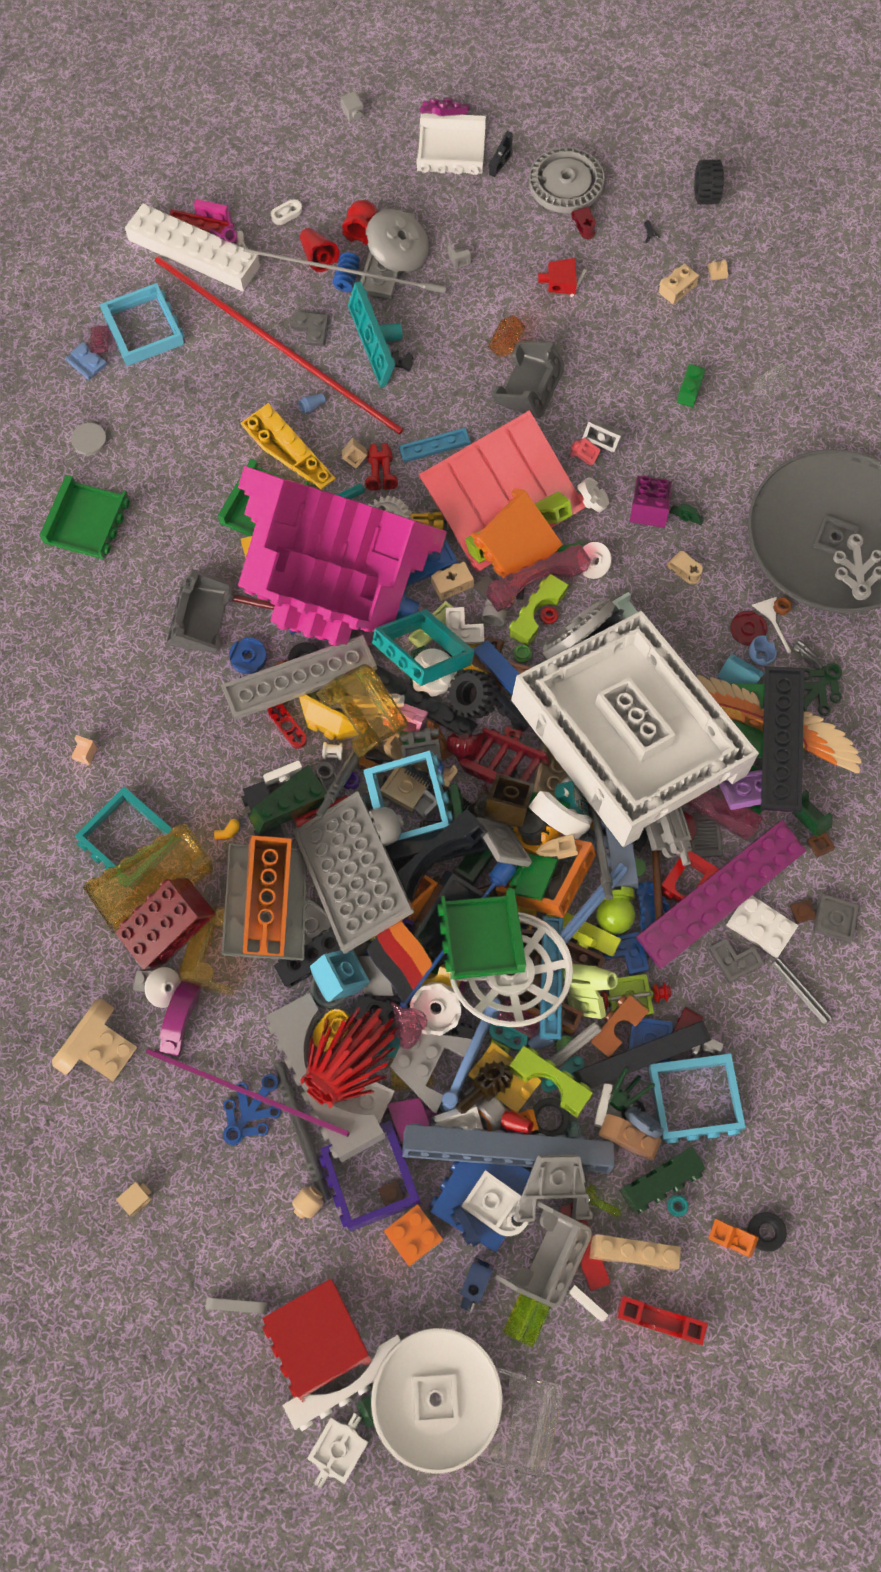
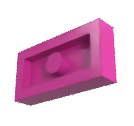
M198 199L195 200L194 208L196 215L228 221L227 206Z

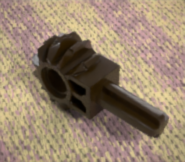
M493 1060L492 1064L485 1063V1067H480L478 1076L473 1079L474 1089L456 1105L459 1113L465 1114L482 1098L489 1102L493 1097L497 1096L498 1092L505 1094L506 1089L511 1088L513 1080L509 1066L504 1065L502 1061L496 1063Z

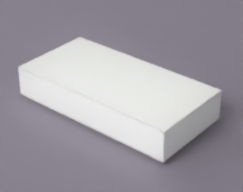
M575 1285L570 1289L569 1294L598 1320L604 1321L608 1317L606 1312Z

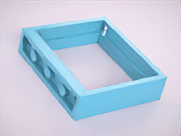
M157 283L99 304L126 366L184 345L183 338H185L183 330L178 328L179 322L175 314H171L173 311L169 301H165V292L160 290ZM157 298L174 335L128 352L112 315Z
M431 751L363 770L374 809L384 807L376 774L419 761H427L442 822L401 833L397 841L443 830L454 821L452 811H449L447 806L449 803L448 794L443 791L442 787L445 784L442 773L439 774L437 766H440L437 755H434Z
M731 1054L656 1063L648 1066L650 1082L655 1084L652 1088L657 1121L661 1124V1128H664V1132L660 1137L662 1141H666L667 1144L679 1143V1139L687 1138L688 1142L700 1140L699 1136L707 1135L708 1139L718 1138L720 1133L728 1132V1136L740 1134V1131L746 1128ZM725 1065L736 1123L668 1132L658 1074Z

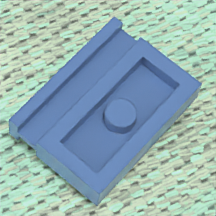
M84 342L70 352L71 355L65 357V360L88 380L107 366V362Z

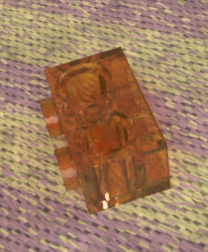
M515 315L502 319L488 348L498 357L511 354L526 326Z

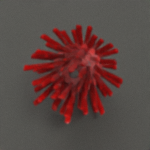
M358 1007L346 1022H341L322 1060L321 1057L332 1031L331 1027H329L326 1033L329 1024L328 1018L316 1053V1046L313 1043L314 1039L311 1037L307 1069L300 1082L301 1084L305 1082L309 1088L306 1092L319 1104L327 1103L329 1104L328 1108H332L338 1101L375 1092L373 1090L360 1091L364 1090L365 1086L387 1078L386 1076L381 1077L377 1075L361 1082L373 1073L386 1067L388 1063H383L365 1073L396 1049L394 1047L385 1049L372 1059L374 1055L394 1039L395 1036L393 1034L398 1029L394 1028L377 1044L394 1021L391 1018L385 1025L380 1026L382 1021L379 1019V1014L382 1009H377L359 1029L370 1014L368 1010L351 1029L349 1028L360 1012V1007Z

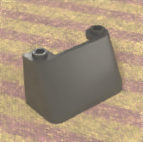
M517 342L512 351L516 367L505 389L502 386H497L493 391L492 398L496 404L521 413H526L530 410L533 417H542L561 378L564 363L553 342Z
M191 569L180 586L166 644L173 647L211 653L219 651L223 640H220L218 633L225 605L228 601H232L234 591L232 590L234 584Z

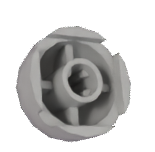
M378 807L369 811L370 818L373 821L378 836H380L382 845L389 846L395 843L401 835V826H404L401 815H396L394 810L389 807Z

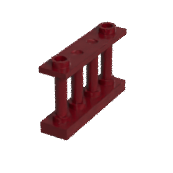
M483 727L482 731L487 739L474 759L462 758L459 763L464 772L493 785L496 774H500L495 769L509 749L517 752L504 773L502 772L500 775L510 777L524 756L533 760L518 780L527 782L539 763L547 766L550 765L547 753L542 749L538 748L536 750L501 735L495 729L490 730ZM493 743L501 745L489 766L484 767L480 765L481 760Z

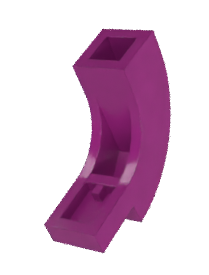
M181 981L176 988L161 1027L159 1051L178 1057L181 1054L186 1026L192 1011L198 1003L201 986Z

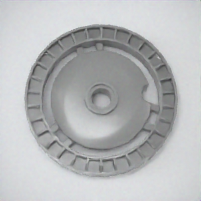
M559 147L548 150L534 161L530 169L529 189L532 196L541 206L554 212L571 213L586 206L590 207L599 199L603 191L604 171L601 164L594 156L578 148ZM591 174H592L595 183H594V186L591 188V190H590L589 192H587L588 189L590 188V185H591Z
M609 598L592 604L557 631L545 643L541 652L548 660L575 646L609 618L613 613L615 605Z

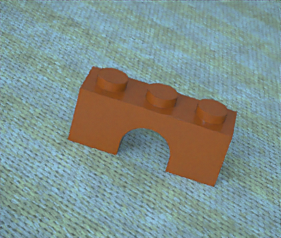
M631 993L627 996L624 994L616 1003L618 1007L614 1012L610 1010L606 1017L603 1018L605 1022L601 1026L602 1031L590 1040L593 1045L609 1058L622 1044V1038L614 1031L615 1025L619 1021L626 1020L636 1027L649 1012V1008Z

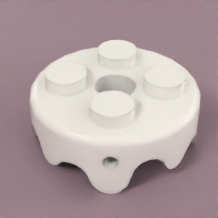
M433 648L423 650L414 659L421 666L427 668L451 657L446 652ZM457 671L423 686L418 685L413 680V688L418 692L425 691L430 696L445 694L448 687H451L450 681L455 679L454 676L457 674Z
M432 982L423 985L414 994L410 1003V1017L416 1023L418 1030L423 1034L443 1035L456 1027L461 1016L462 1005L460 1000L457 998L453 988L444 983ZM432 1003H439L442 1010L435 1013L431 1010L430 1006Z

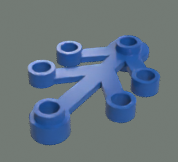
M267 1074L262 1078V1088L258 1094L266 1097L269 1092L277 1089L279 1081L275 1075ZM268 1080L274 1081V1085L272 1087L267 1086ZM240 1082L237 1084V1086L244 1085L248 1090L246 1083ZM237 1092L241 1110V1117L237 1123L234 1115L236 1103L231 1099L223 1103L228 1124L223 1131L224 1141L229 1145H237L242 1141L243 1137L258 1134L260 1136L267 1135L269 1127L265 1123H260L257 1127H244L248 1121L269 1117L277 1119L281 1115V1110L278 1109L276 1116L271 1115V1110L276 1108L273 1106L269 1109L256 1111L262 1102L253 1099L248 1106L247 1095ZM228 1102L233 1103V1108L230 1110L226 1109ZM260 1126L266 1127L264 1133H259ZM232 1131L237 1132V1137L234 1139L230 1138Z

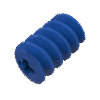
M351 252L342 253L337 267L358 271L360 258ZM336 270L332 281L333 285L340 291L351 292L357 274Z

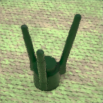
M628 1067L624 1068L614 1089L610 1092L612 1097L608 1100L609 1104L619 1112L624 1108L628 1109L632 1103L655 1086L654 1083H651L628 1100L630 1098L628 1093L641 1079V1075H638L625 1091L619 1090Z

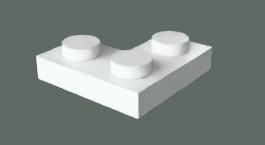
M464 607L446 608V626L468 645L484 643L483 624L465 625Z

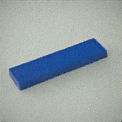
M488 640L475 647L474 655L513 695L516 676L520 673Z

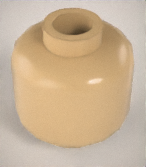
M314 1186L303 1187L292 1201L295 1208L294 1213L302 1219L304 1217L313 1218L324 1204L323 1195Z

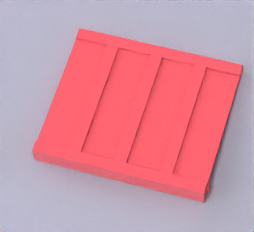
M530 410L419 474L421 481L425 484L476 573L492 563L488 560L478 563L469 554L465 538L471 536L472 532L477 533L483 530L514 498L511 492L515 488L526 490L534 503L559 491L570 500L573 515L586 508L583 503L584 498L582 494H578ZM559 523L549 524V525H550V527L552 528V527L556 526V525L559 524Z

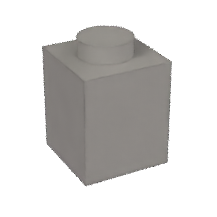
M355 91L340 97L341 109L349 122L359 120L364 116L363 104Z

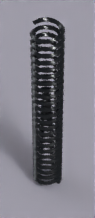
M410 764L407 766L404 774H410L412 779L415 777L417 782H423L425 787L428 785L430 790L433 789L430 776L428 777L425 773L420 772L415 766L412 767ZM446 786L443 787L444 792L450 791ZM463 797V798H462V799H463V803H464L463 805H464V806L466 805V807H465L464 810H466L468 806H469V808H468V810H469L470 807H471L472 802L469 803V801H467V800L464 799V797Z

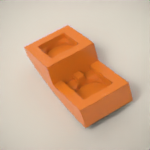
M715 1219L708 1239L752 1258L759 1237Z

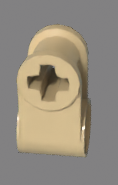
M679 551L667 563L669 570L675 571L674 574L680 576L687 583L697 584L700 581L703 568L700 563L692 559L686 552Z

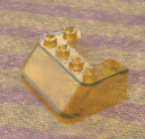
M362 664L334 678L316 693L320 701L327 707L339 704L359 734L351 743L353 750L359 758L376 749L407 727L406 717L373 668L367 664Z

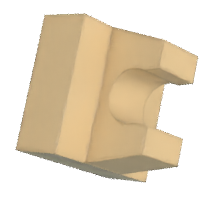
M726 260L708 263L707 267L711 280L728 278Z

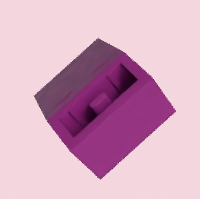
M637 476L629 522L665 528L669 512L672 481L663 478L656 479L649 476Z

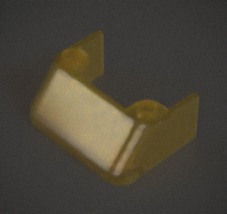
M225 906L211 907L216 915L188 941L178 970V976L181 981L201 986V988L233 997L234 992L231 987L212 982L214 970L211 965L204 963L215 926L223 927Z

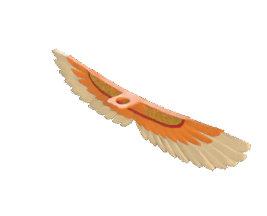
M697 675V679L730 719L763 731L764 708L761 709L760 701L755 693L751 692L750 694L745 688H742L741 691L735 684H732L731 687L724 680L720 682V680L710 677V680L701 675ZM805 711L803 717V750L835 766L838 765L854 773H860L861 770L857 764H861L862 761L856 755L859 752L851 746L853 742L844 737L846 734L841 730L835 729V725L822 722L824 721L823 718L813 716V713Z

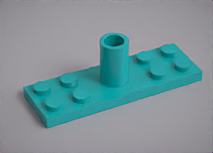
M355 282L348 302V309L381 388L387 386L395 367V360L391 356L389 345L386 342L400 341L403 334L400 323L379 325L373 312L372 303L369 302L366 289H364L362 282Z

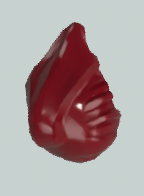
M452 733L446 740L447 749L452 755L456 756L459 762L462 758L471 760L481 748L484 733L476 735H456Z

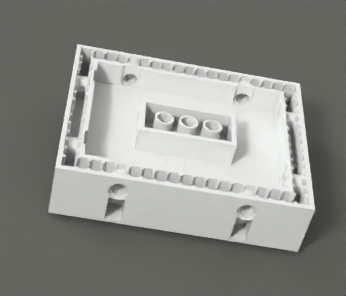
M642 611L516 676L512 702L623 848L639 839L644 827L727 779L731 784H734L746 777L759 754Z

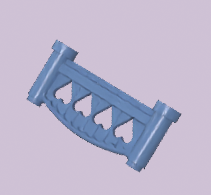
M496 997L493 1002L501 1005L500 1000ZM488 1006L482 1014L500 1020L502 1011ZM481 1019L451 1089L442 1097L440 1105L442 1113L455 1109L456 1105L460 1102L458 1096L491 1023Z

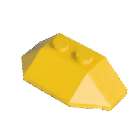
M305 694L299 697L307 727L315 732L318 730L323 732L324 736L330 740L335 738L340 741L362 735L366 730V724L336 709H331L328 705Z

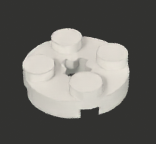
M587 478L577 486L578 490L584 498V505L588 509L592 507L600 513L609 505L607 494L603 488L599 490L596 486L599 484L597 481Z

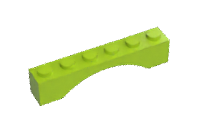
M559 491L535 503L548 524L559 523L573 516L570 500ZM472 536L465 538L469 554L478 563L486 560L482 549L474 544V538Z

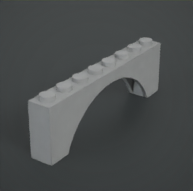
M308 993L267 1015L269 1023L266 1025L271 1035L276 1034L278 1039L275 1040V1043L280 1052L284 1050L287 1057L283 1059L289 1069L293 1067L296 1073L293 1075L297 1086L302 1085L305 1092L301 1094L306 1104L311 1103L314 1108L310 1111L312 1116L350 1132L349 1136L346 1137L324 1127L320 1129L324 1139H329L332 1144L329 1149L334 1159L339 1157L340 1161L344 1162L385 1139L386 1136L375 1115L355 1114L336 1106L328 1108L329 1104H319L306 1092L309 1088L305 1082L301 1084L300 1079L304 1076L307 1069L309 1038L316 1022L321 1017L311 994Z

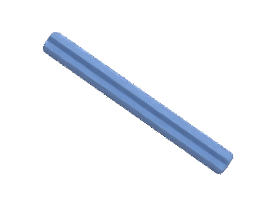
M619 863L610 873L613 880L612 889L627 872V867L622 863ZM601 885L560 932L559 935L565 943H568L604 900V888Z

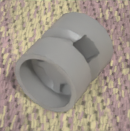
M500 592L488 593L485 602L486 607L483 609L481 619L487 624L504 625L510 598Z

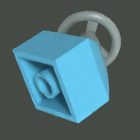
M353 949L346 954L341 950L324 954L310 966L313 975L310 994L314 1002L323 1008H336L342 1005L348 996L357 994L370 983ZM316 985H318L326 1002L322 1001L318 997L316 993Z

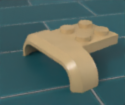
M399 734L391 735L384 745L386 755L394 761L403 758L401 746L404 744L401 742ZM427 762L412 765V767L415 766L418 770L429 774ZM453 765L450 769L445 768L443 774L445 784L443 787H448L457 775L456 765ZM402 767L395 768L381 787V795L413 812L422 799L423 792L428 790V785L425 787V784L423 785V782L420 783V781L417 782L415 777L412 779L410 774H404L406 769Z
M102 998L95 999L64 1045L52 1058V1066L67 1075L80 1059L111 1081H114L137 1047L104 1025L114 1007Z

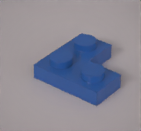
M639 931L616 936L621 939V942L613 957L603 953V956L606 957L605 961L624 957L629 976L649 971L644 948L635 937L639 934Z

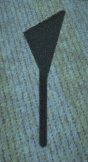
M373 748L364 756V758L386 762L394 761L376 748Z

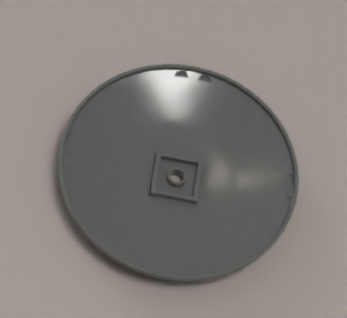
M827 449L804 453L779 465L758 487L748 515L749 542L754 557L762 571L781 591L809 607L834 613H859L881 607V579H878L870 587L871 594L867 599L857 600L852 594V588L835 577L837 569L843 566L833 560V556L837 551H843L846 554V559L854 564L853 550L847 546V541L852 534H859L863 538L861 546L863 565L868 561L874 550L881 551V461L859 452ZM831 535H838L840 540L832 539ZM881 561L875 563L864 575V581L872 576V572L876 567H881ZM848 571L847 575L856 581V576Z

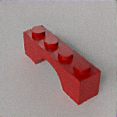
M625 1296L620 1297L615 1317L697 1345H703L708 1326L706 1322L666 1311Z

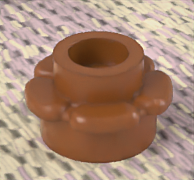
M785 597L775 600L773 606L774 611L780 615H786L792 608L790 600Z

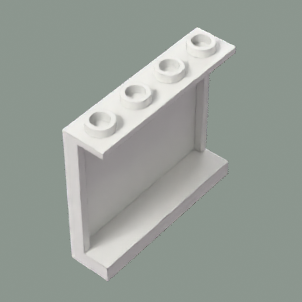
M421 114L417 171L424 173L432 171L438 173L482 174L486 116Z

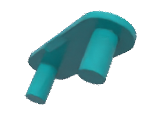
M573 1056L564 1063V1067L560 1071L564 1070L572 1075V1072L584 1067L583 1058ZM544 1078L541 1082V1087L545 1092H553L558 1088L554 1082L547 1078Z

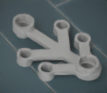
M852 534L847 541V546L853 550L854 564L846 559V554L843 551H837L833 556V560L836 563H840L843 567L837 569L835 577L852 588V594L855 599L865 600L871 594L870 587L878 579H881V575L876 573V571L881 573V567H876L872 572V576L864 581V575L875 563L881 561V551L874 550L868 561L863 565L861 556L863 538L859 534ZM848 571L856 576V581L847 575Z

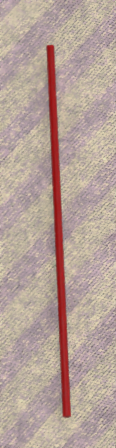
M156 257L155 262L390 429L399 435L403 432L404 429L161 257Z

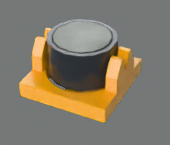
M534 812L527 813L523 827H513L515 835L525 851L534 855H539L536 854L539 847L550 840L558 838L561 832L551 827Z

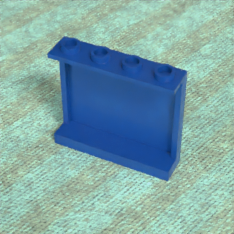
M455 1161L450 1169L453 1171L451 1177H446L440 1186V1189L443 1191L439 1197L435 1196L429 1205L432 1208L430 1213L464 1233L461 1225L456 1226L451 1217V1214L454 1213L452 1208L459 1204L460 1206L463 1205L485 1171L521 1196L531 1172L521 1166ZM463 1209L481 1244L497 1253L505 1236L498 1234ZM514 1215L511 1218L512 1224L514 1222Z

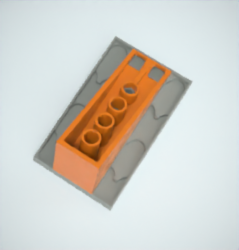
M252 835L249 845L229 843L222 955L304 960L307 865L301 850L291 848L292 839Z

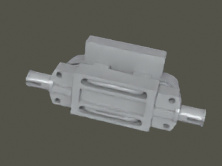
M680 806L649 824L645 829L652 851L661 850L666 858L680 855L683 866L691 864L688 852L692 850L689 842L692 839Z

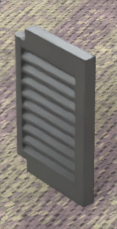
M718 811L693 812L692 817L696 822L697 831L694 840L690 843L691 851L700 857L723 856Z

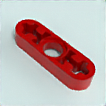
M282 704L268 708L269 717L290 745L295 749L303 748L307 743L306 735ZM273 709H280V714L283 718L280 719L276 713L273 714ZM285 722L293 724L290 730H284L282 725ZM294 731H295V734H296V736H297L298 738L302 737V738H301V741H302L301 743H298V742H295V743H294L295 738H294V736L292 735V733H294Z

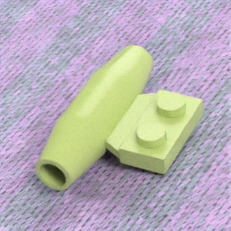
M572 964V982L569 994L567 995L569 1006L582 1011V1016L597 1019L606 1017L603 997L600 996L598 990L614 989L618 982L617 975L596 966ZM562 968V986L565 984V968Z

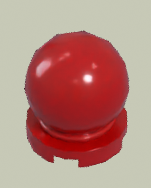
M366 199L357 200L348 208L346 219L342 224V234L348 241L353 243L354 240L362 241V245L369 243L366 228L371 218L379 212L374 203Z

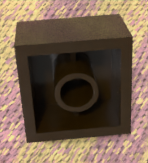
M496 774L487 799L484 817L513 827H523L535 784Z

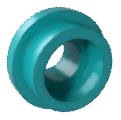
M674 1195L668 1200L667 1208L673 1216L681 1217L687 1213L689 1205L683 1196ZM675 1202L681 1203L682 1207L680 1210L674 1208Z

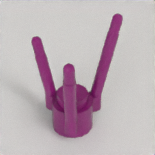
M228 209L229 226L224 227L222 233L212 229L209 232L224 238L227 242L236 243L237 233L233 228L231 213Z

